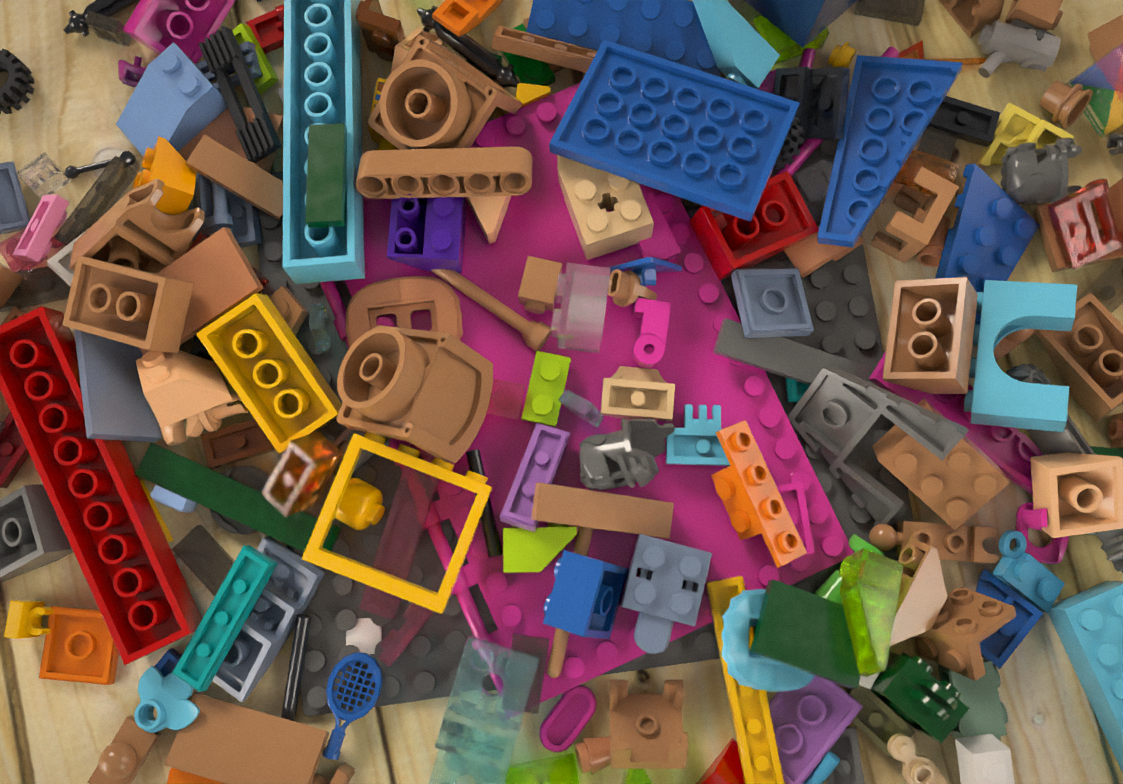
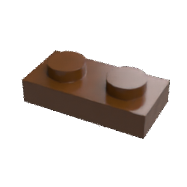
M255 419L201 435L208 466L211 469L276 450Z

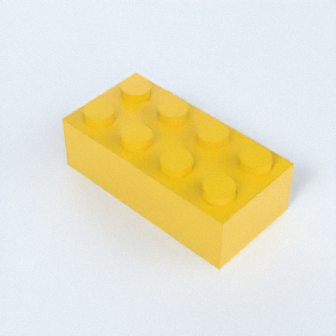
M255 293L196 333L279 454L290 449L337 417L342 403L267 294Z

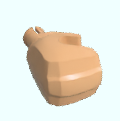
M237 393L230 394L231 401L186 418V433L184 428L185 419L161 428L162 435L168 446H176L187 441L186 435L198 437L202 434L204 428L209 432L217 431L221 427L222 418L246 413L249 410L243 403L235 405L236 402L242 400Z

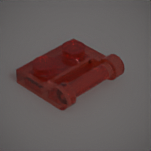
M1107 179L1089 182L1084 188L1047 205L1067 268L1075 270L1123 246V233L1118 232L1107 194L1110 191ZM1091 200L1094 202L1104 235L1101 239L1089 202Z

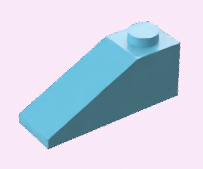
M693 0L717 68L726 76V79L758 89L780 55L727 0Z

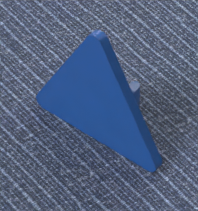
M645 257L606 268V274H611L616 269L623 272L633 271L639 276L641 285L644 287L646 285H656V273L682 272L681 265L654 257Z

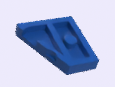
M983 569L978 575L976 592L1012 605L1016 611L1015 618L979 643L982 658L992 661L993 665L1000 669L1044 613L987 569Z

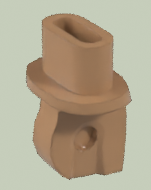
M616 269L611 273L608 295L613 297L616 305L627 307L635 303L637 298L657 299L655 292L641 285L640 278L635 272L630 270L623 272Z

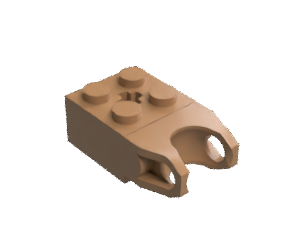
M158 178L152 180L148 184L130 190L74 243L69 268L73 271L75 270L77 257L80 255L157 274L188 251L193 236L204 223L205 212L199 207L186 210L177 215L161 212L156 207V203L164 194L162 187L165 183Z

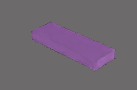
M536 423L501 512V522L532 532L536 531L539 521L531 520L536 483H554L570 440V432Z

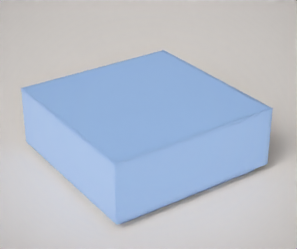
M155 485L150 495L151 499L179 512H194L198 504L159 485Z

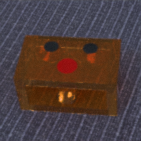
M319 431L293 439L287 446L261 494L285 517L311 507L327 483L343 453Z

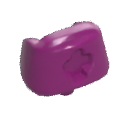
M135 56L134 65L123 59L118 61V79L123 84L136 88L147 68L141 67L142 58Z

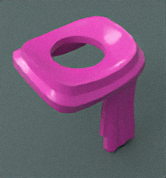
M1033 502L1020 505L1016 513L1015 530L1023 533L1026 538L1027 545L1024 553L1030 554L1040 563H1060L1067 549L1069 536L1052 538L1049 544L1044 547L1034 546L1028 539V529L1042 530V528L1047 527V509L1034 510Z

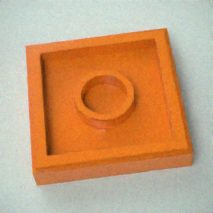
M50 606L54 613L48 617L47 628L51 630L45 636L39 679L103 685L114 684L119 652L100 610Z

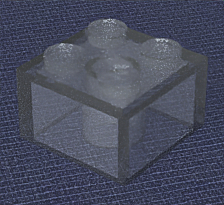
M567 263L566 274H558L556 303L562 305L561 309L554 308L551 328L552 337L558 338V348L599 353L611 268Z

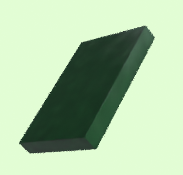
M772 579L767 584L750 652L848 688L858 689L874 616Z

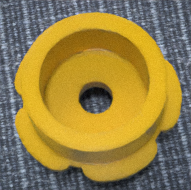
M849 42L844 43L843 46L837 44L829 57L828 63L832 65V68H848L857 49L850 47Z

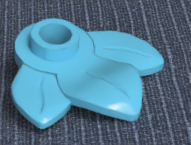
M154 666L149 667L140 678L138 692L141 702L135 710L134 717L136 724L141 729L150 733L161 731L166 727L172 730H180L193 723L200 713L199 707L188 700L193 692L192 686L172 673L163 677L162 673ZM154 708L157 710V719L153 715Z

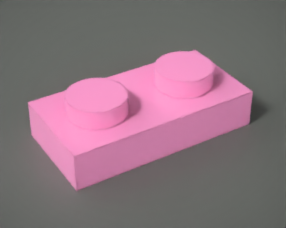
M43 195L12 255L27 262H39L40 259H43L51 249L52 242L50 239L55 229H59L67 218L65 210L69 201L58 195Z

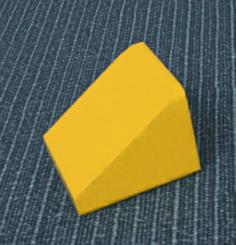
M517 84L516 98L522 102L520 108L551 95V87Z

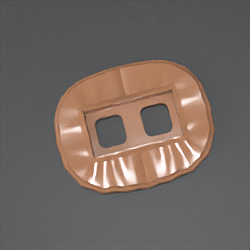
M399 277L366 285L352 297L346 310V335L349 349L359 337L377 326L376 320L379 316L394 314L397 319V327L412 329L411 314L422 310H429L431 312L432 329L430 331L449 333L460 340L463 335V315L460 309L459 298L449 284L434 277Z

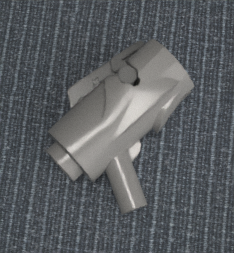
M1015 19L1010 24L994 20L991 25L983 27L978 39V44L982 45L981 52L990 55L978 69V72L981 76L989 78L1001 63L1010 62L1020 64V68L1038 69L1046 72L1047 67H1051L1057 56L1061 38L1018 19Z

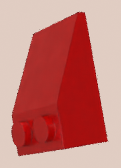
M788 171L769 178L751 222L706 206H701L689 220V224L719 281L730 277L735 269H748L819 232Z

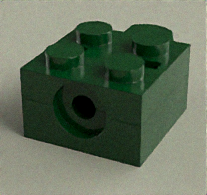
M888 651L885 654L887 659L870 690L917 732L943 743L969 710V707L959 699L962 693L947 681L943 680L940 682L931 676L930 673L933 669L918 656L914 655L911 657L905 652H902L900 655Z

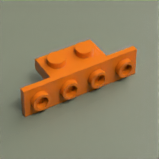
M746 420L715 432L730 466L712 474L711 477L715 484L716 492L723 501L730 517L731 525L736 530L740 541L762 533L777 567H781L806 554L807 551Z

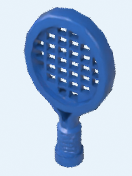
M355 652L345 656L335 665L328 678L326 689L327 702L334 714L336 723L322 754L325 758L339 760L340 749L346 735L345 730L347 726L354 720L364 717L375 706L381 695L383 684L382 670L376 658L368 653ZM357 661L362 662L360 667L355 666ZM364 663L368 664L367 669L362 668ZM348 666L352 667L351 672L347 671ZM354 668L359 669L358 674L353 673ZM361 670L366 672L365 676L360 675ZM340 671L343 672L342 677L338 676ZM345 673L350 674L349 679L344 678ZM368 673L373 674L371 679L367 678ZM352 675L357 676L355 681L351 680ZM359 677L363 678L362 683L357 682ZM336 678L341 679L340 683L335 682ZM343 680L348 681L346 686L342 685ZM365 680L370 681L369 686L364 684ZM350 682L354 683L353 688L348 687ZM372 682L376 683L375 688L371 687ZM356 684L361 686L360 690L355 689ZM334 685L338 686L337 691L334 690ZM340 687L345 688L344 693L339 692ZM363 687L368 688L366 693L362 692ZM347 689L352 690L351 695L346 694ZM370 689L374 690L373 695L368 694ZM354 691L359 693L357 697L353 696ZM338 694L343 695L341 700L337 699ZM361 694L365 695L364 700L360 699ZM345 696L349 697L348 702L343 701ZM367 696L372 697L370 702L366 701ZM351 699L356 700L355 705L350 703ZM358 701L363 702L362 707L357 706ZM342 703L347 705L346 709L341 708ZM349 706L354 707L353 711L348 710Z

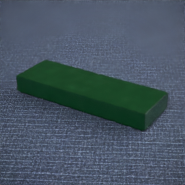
M345 123L309 125L305 223L309 228L345 226L347 128Z

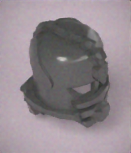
M1059 138L1056 140V143L1045 144L1040 149H1036V143H1023L1010 147L1002 157L1001 187L1018 205L1045 202L1062 203V201L1086 199L1094 200L1099 197V192L1084 191L1079 185H1068V159L1074 158L1082 152V147L1076 145L1072 138Z
M622 419V430L604 435L595 434L585 438L579 444L581 483L587 489L594 491L626 485L633 488L637 482L640 487L646 486L659 473L654 458L665 451L664 439L674 432V425L667 423L661 426L654 419Z

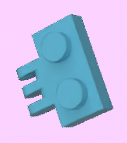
M692 404L684 405V428H674V432L666 436V464L730 466L715 433L722 430L721 405H713L711 411L712 419H707L706 405L698 406V419L693 418Z

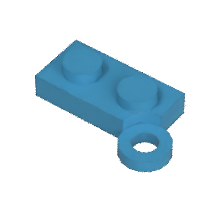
M1016 530L1004 532L999 540V550L1003 556L992 574L1038 610L1048 613L1065 583L1030 554L1024 553L1027 541L1023 533ZM1015 539V548L1010 550V541Z

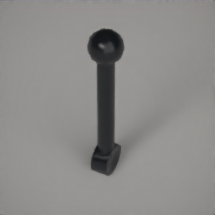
M124 151L117 158L80 167L68 166L65 169V174L68 178L75 179L81 173L121 163L130 166L135 163L136 159L130 151Z

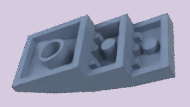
M271 536L262 538L257 550L278 564L212 680L240 702L246 701L295 628L297 615L303 614L325 574Z

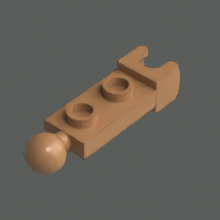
M897 521V531L888 524H878L869 533L870 544L882 552L889 551L894 546H897V557L900 556L909 539L913 538L936 548L939 560L975 563H997L998 561L997 555L985 552L982 546L985 538L996 537L999 534L998 530L992 527L960 525L954 530L949 524Z

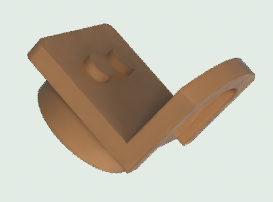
M419 34L401 65L387 78L382 88L380 100L368 118V125L400 150L470 148L496 107L516 114L522 102L448 48Z
M378 325L364 333L354 342L341 363L337 388L343 403L337 415V422L349 429L408 441L441 460L456 463L471 446L484 421L492 392L493 363L449 333Z

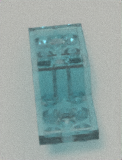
M472 636L467 638L435 748L439 750L428 784H457V779L462 775L472 776L476 784H505L540 657ZM494 673L501 677L504 685L500 693L490 694L485 690L483 680L486 675Z

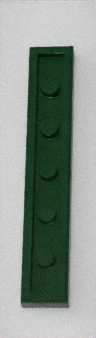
M150 443L135 472V475L303 552H305L318 521L316 516L155 443ZM331 524L322 548L332 551L342 528Z

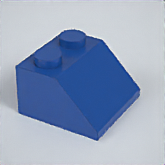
M564 550L562 557L558 559L555 565L554 577L556 579L552 593L548 595L544 603L545 618L543 624L582 637L610 639L629 568Z

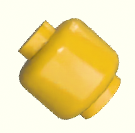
M351 478L335 518L355 530H363L371 524L376 525L381 520L385 511V507L382 506L383 495L381 491L359 478Z

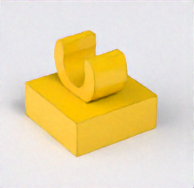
M11 600L4 637L21 639L49 634L50 628L41 627L43 615L53 614L54 610L50 607H44L45 601Z

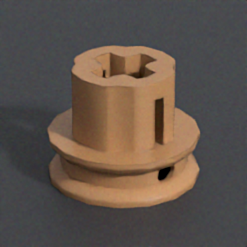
M1057 80L1044 93L1040 101V107L1053 114V123L1060 122L1062 128L1067 129L1084 112L1091 100L1093 91L1090 89L1084 91L1081 84L1071 88Z

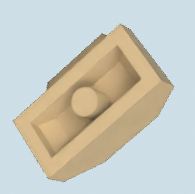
M620 366L612 377L603 379L600 415L622 419L639 418L671 421L673 419L675 384L667 383L660 375L658 369Z

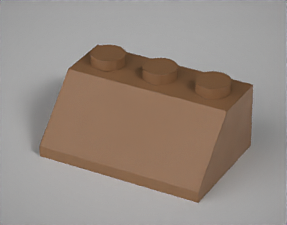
M967 277L895 281L882 378L885 382L930 394H967L978 297Z

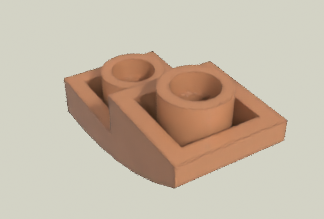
M817 232L784 251L794 267L799 269L801 277L805 278L831 259L835 262L863 244L864 241L860 236L853 248L818 243Z

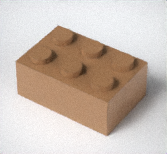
M925 398L917 404L927 410H930L940 416H943ZM896 424L872 446L878 461L954 530L1010 483L1000 467L966 436L958 442L943 461Z

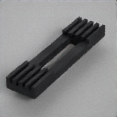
M223 26L221 27L222 31L217 30L215 32L216 35L211 34V39H204L205 43L200 42L199 47L210 72L214 74L229 108L237 127L236 134L247 160L258 163L282 147L234 33L231 29ZM233 66L255 115L253 123L248 122L227 73V70Z

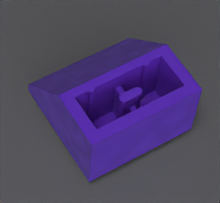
M464 197L392 199L387 258L432 272L431 270L446 269L462 273L466 221Z

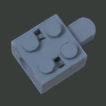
M642 534L637 536L620 606L639 611L634 631V640L641 650L650 654L663 652L668 647L674 621L695 627L712 553ZM639 567L641 568L639 577H636Z

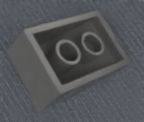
M43 484L24 485L0 500V583L58 561L73 553Z

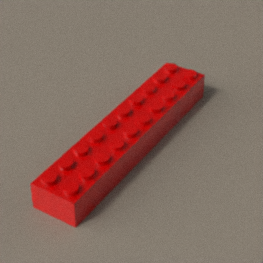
M41 306L0 326V390L124 665H127L194 633L202 620V616L139 478L135 475L134 467L122 441L87 438L75 338L69 327L62 326L63 312Z

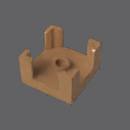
M921 167L916 172L913 181L931 191L932 194L928 197L912 187L904 185L894 199V204L913 215L910 217L898 211L885 228L887 232L902 239V242L881 231H877L869 244L904 264L927 246L959 186L924 167Z
M610 680L609 730L611 769H685L688 754L687 732H683L682 721L683 680H665L663 694H627L628 680Z

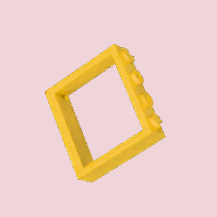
M365 432L364 437L354 433L302 559L442 614L445 611L493 488L486 485L488 478L468 470L466 476H462L452 472L454 465L434 457L432 463L418 458L420 454L418 450L402 444L396 450L385 446L386 438ZM362 449L477 493L438 593L322 548Z

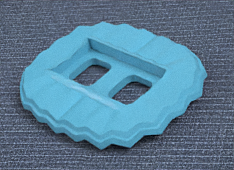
M743 590L741 594L730 599V607L723 615L724 628L721 634L723 640L721 656L727 663L728 674L735 678L739 685L768 692L791 691L808 685L815 675L750 652L749 630L751 626H757L766 590Z

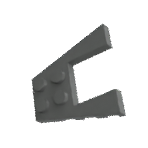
M828 363L788 415V419L814 452L819 451L831 465L828 469L836 479L840 477L853 492L851 497L861 509L865 507L876 520L874 525L887 524L905 502L848 458L878 418L883 414L942 461L969 429Z

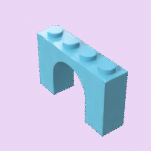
M985 280L984 293L976 292L978 294L976 313H981L980 325L975 324L973 345L978 346L977 357H971L969 378H975L973 391L968 390L967 394H965L964 411L971 412L970 423L1063 432L1067 422L1069 386L1017 381L1006 375L999 368L994 358V350L1004 337L1018 330L1071 331L1075 319L1077 285Z

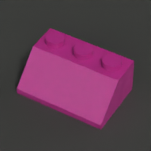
M140 0L122 31L158 55L174 42L197 64L203 55L199 43H205L204 39H211L210 35L216 34L215 32L219 29L236 0Z

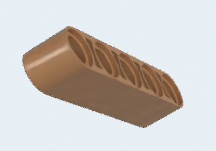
M522 147L372 150L365 152L360 158L356 189L362 196L370 199L523 195L530 190L532 185L533 158L531 153Z

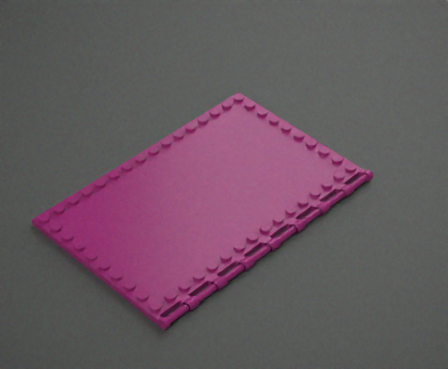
M580 82L524 106L516 114L508 113L485 123L470 148L522 147L528 150L533 158L532 185L527 193L511 196L496 242L490 245L464 197L466 221L462 273L459 274L529 322L534 320L539 323L542 321L552 328L553 331L549 339L539 351L571 358L556 426L557 429L570 432V440L553 485L589 490L580 481V442L595 434L604 435L622 430V418L600 415L603 379L612 377L620 366L642 368L632 358V349L639 338L642 318L632 317L634 303L627 307H620L614 303L613 297L608 295L611 274H606V268L642 259L643 256L637 244L586 260L558 181V159L556 154L549 152V143L581 84ZM638 183L643 195L652 192L681 250L680 256L667 262L681 265L682 272L656 273V285H646V288L657 294V301L671 302L663 357L656 366L647 369H658L660 375L667 383L675 384L673 419L671 421L656 422L661 426L672 423L674 428H684L685 404H692L693 418L698 419L699 405L707 406V419H712L711 411L713 405H721V429L746 420L775 484L803 482L815 554L803 555L781 567H777L762 533L740 541L736 530L731 525L730 517L723 501L716 492L715 484L711 477L712 474L729 466L666 464V437L664 439L665 451L654 458L659 473L646 486L640 487L637 482L633 488L626 485L599 492L674 503L670 539L654 538L712 553L706 582L743 576L745 590H766L768 581L772 579L792 585L851 557L854 551L848 545L849 541L765 370L713 353L722 320L727 318L739 323L741 322L721 281H719L689 224L690 218L680 198ZM363 196L365 278L345 280L352 297L366 285L399 277L426 276L446 282L433 272L387 258L392 199H370ZM528 256L562 263V275L553 312L545 310L544 314L532 313L524 309L525 305L519 304L518 294ZM334 281L319 282L335 317L333 324L340 340L345 341L349 349L346 335V308ZM449 284L459 298L460 309L463 315V335L460 341L493 363V385L489 406L482 426L466 452L480 450L485 476L488 478L487 485L493 488L490 499L503 552V528H511V525L501 522L500 515L536 423L521 419L536 351L525 344L526 340L522 338L521 332ZM429 310L413 312L411 314L412 329L430 331L432 329L431 312ZM394 314L382 315L376 320L377 326L397 327V319ZM395 438L389 440L390 445L388 447L398 450L400 444L420 451L419 457L422 456L423 460L432 463L434 457L438 458L408 441ZM466 452L456 463H451L454 465L452 472L466 476L469 470ZM394 461L395 466H400L418 509L415 512L423 530H428L446 572L453 552L440 523L450 519L459 540L475 501V493L431 476L440 497L439 500L431 503L417 470ZM480 520L466 555L469 564L461 568L451 595L455 594L475 638L472 643L481 662L485 661L503 702L502 712L505 719L512 718L533 706L647 653L641 650L634 640V631L639 611L621 607L619 604L610 639L582 637L570 633L561 674L557 678L549 677L547 666L556 628L543 624L545 618L544 603L553 590L556 579L554 577L555 565L558 559L562 557L564 550L574 551L577 534L541 572L504 573L503 554L490 558L488 556ZM539 521L537 527H547V522ZM569 525V527H577V534H578L579 526ZM593 529L587 557L630 568L638 535ZM639 567L636 577H639L641 568ZM476 584L479 585L498 628L489 634L469 591V587ZM706 584L695 627L674 621L669 642L713 622ZM505 650L508 651L527 696L519 700L515 696L497 655Z

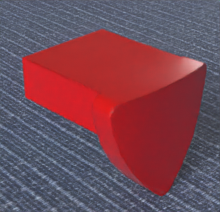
M283 4L276 6L273 11L246 22L250 26L264 54L284 46Z

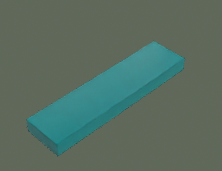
M250 545L242 547L172 674L199 692L207 691L275 570L277 562Z

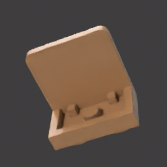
M960 587L952 590L947 595L948 597L931 630L915 636L916 647L919 655L977 681L986 674L979 643L1015 618L1016 611L1012 605L968 588Z

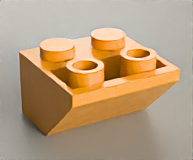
M158 136L154 148L147 147L141 165L145 169L142 170V173L137 172L132 189L148 184L157 178L165 183L162 187L164 194L156 203V207L165 214H181L188 209L194 196L197 172L186 166V160L165 138Z

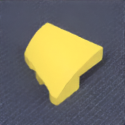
M1008 103L998 119L992 143L988 147L983 148L978 162L985 166L1003 164L1001 162L1002 157L1010 147L1031 142L1036 143V149H1040L1045 144L1056 143V140L1059 138H1073L1074 136L1046 120H1042L1016 105Z

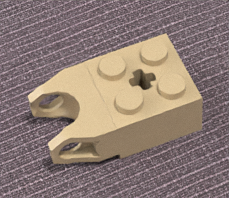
M556 155L558 159L559 185L586 260L638 244L639 241L652 237L654 222L637 182Z

